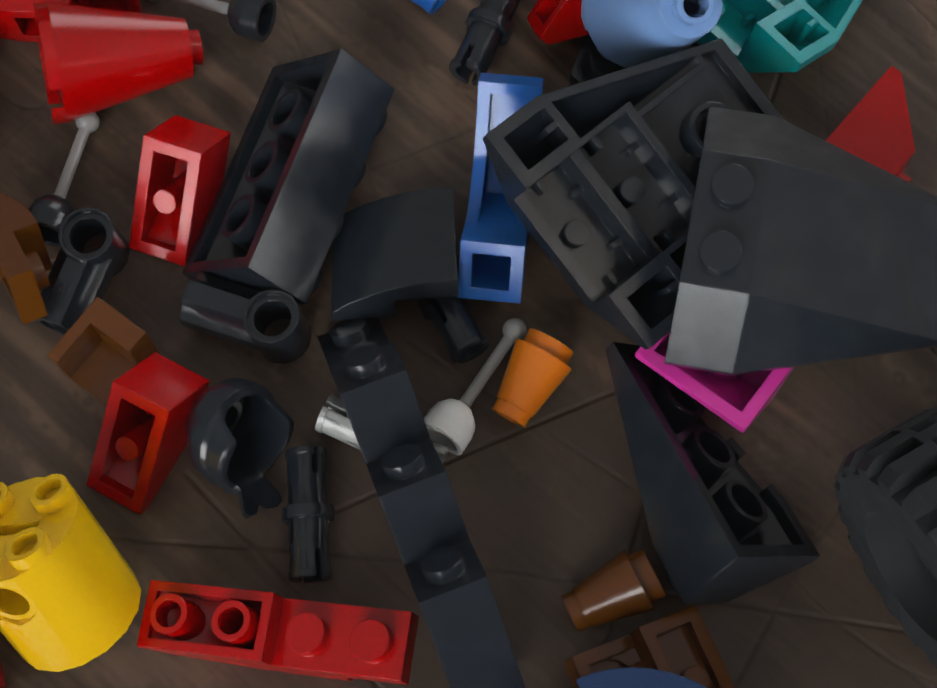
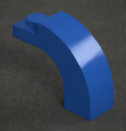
M482 72L480 74L471 188L465 225L460 241L458 298L521 303L530 233L507 205L482 138L532 99L542 95L544 78Z

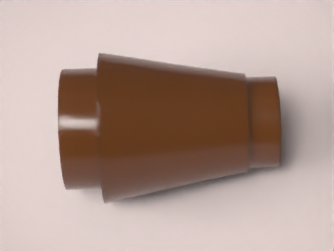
M643 548L627 555L625 549L573 587V590L561 595L567 611L579 632L589 627L593 628L653 611L655 609L652 604L667 597Z

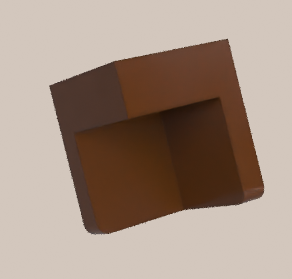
M97 297L52 348L48 357L66 377L107 406L113 381L154 352L158 354L160 352L143 329Z

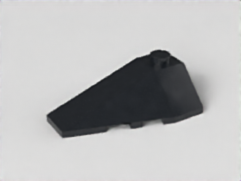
M612 342L605 351L652 544L666 569V576L670 585L681 596L684 604L729 602L802 568L820 556L791 507L778 490L771 484L762 491L739 464L738 461L746 453L733 438L726 441L717 432L710 429L700 418L704 412V406L635 357V353L640 348V345Z

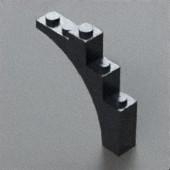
M361 318L338 322L330 329V332L317 337L450 688H526L488 577L469 539L447 472L430 439L407 370L393 342H389L378 318Z

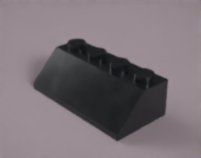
M343 49L273 67L182 274L193 280L199 272L258 291L269 289L282 290L290 294L297 304H306L309 296L313 294L321 281V267L329 247L342 230L344 224L343 213L353 189L360 183L365 174V160L374 138L386 123V109L394 88Z

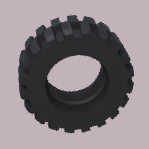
M937 407L920 412L845 456L835 476L837 481L834 485L835 497L840 501L838 512L841 522L846 525L849 532L848 540L853 551L860 557L864 565L862 569L871 585H875L883 598V604L892 617L895 616L903 626L904 633L915 646H920L926 653L927 659L937 668Z

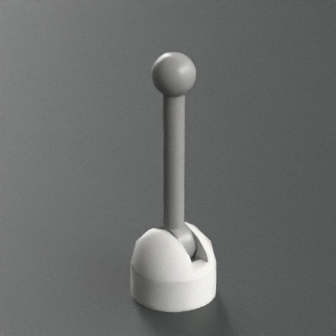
M511 318L504 323L502 329L504 336L460 400L450 398L438 401L423 418L430 439L441 445L449 446V453L461 455L471 441L475 431V420L470 407L516 339H524L527 334V325L523 320Z

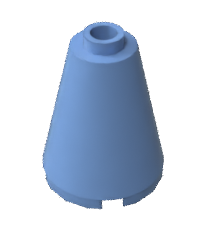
M582 0L581 19L585 31L588 30L592 41L597 47V51L605 59L624 68L686 50L713 29L722 12V0Z

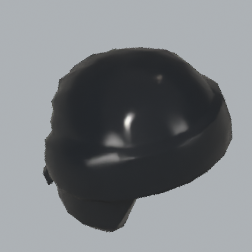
M231 378L209 387L195 399L186 420V444L194 467L210 483L223 488L225 493L237 495L242 515L246 519L257 514L259 506L265 510L278 507L282 502L280 493L268 481L264 473L274 465L288 445L294 430V421L276 403L275 397L269 390L257 382L241 378Z

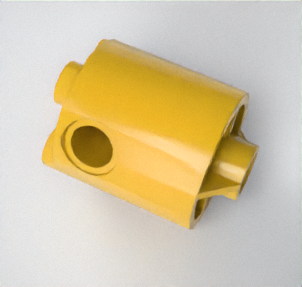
M51 474L46 477H35L14 483L8 487L5 483L0 482V632L23 660L37 670L60 672L83 666L109 650L127 632L139 610L141 587L136 575L65 476L62 474Z

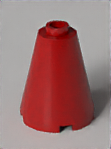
M48 1L33 3L35 22H38L40 38L37 39L48 105L61 104V107L51 108L53 124L67 123L191 79L194 76V66L203 65V48L199 30H189L185 18Z

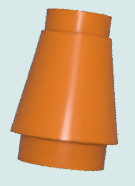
M529 328L523 340L516 339L496 397L497 400L492 410L510 422L525 428L530 418L534 417L572 371L568 363L574 352L555 338L539 330Z

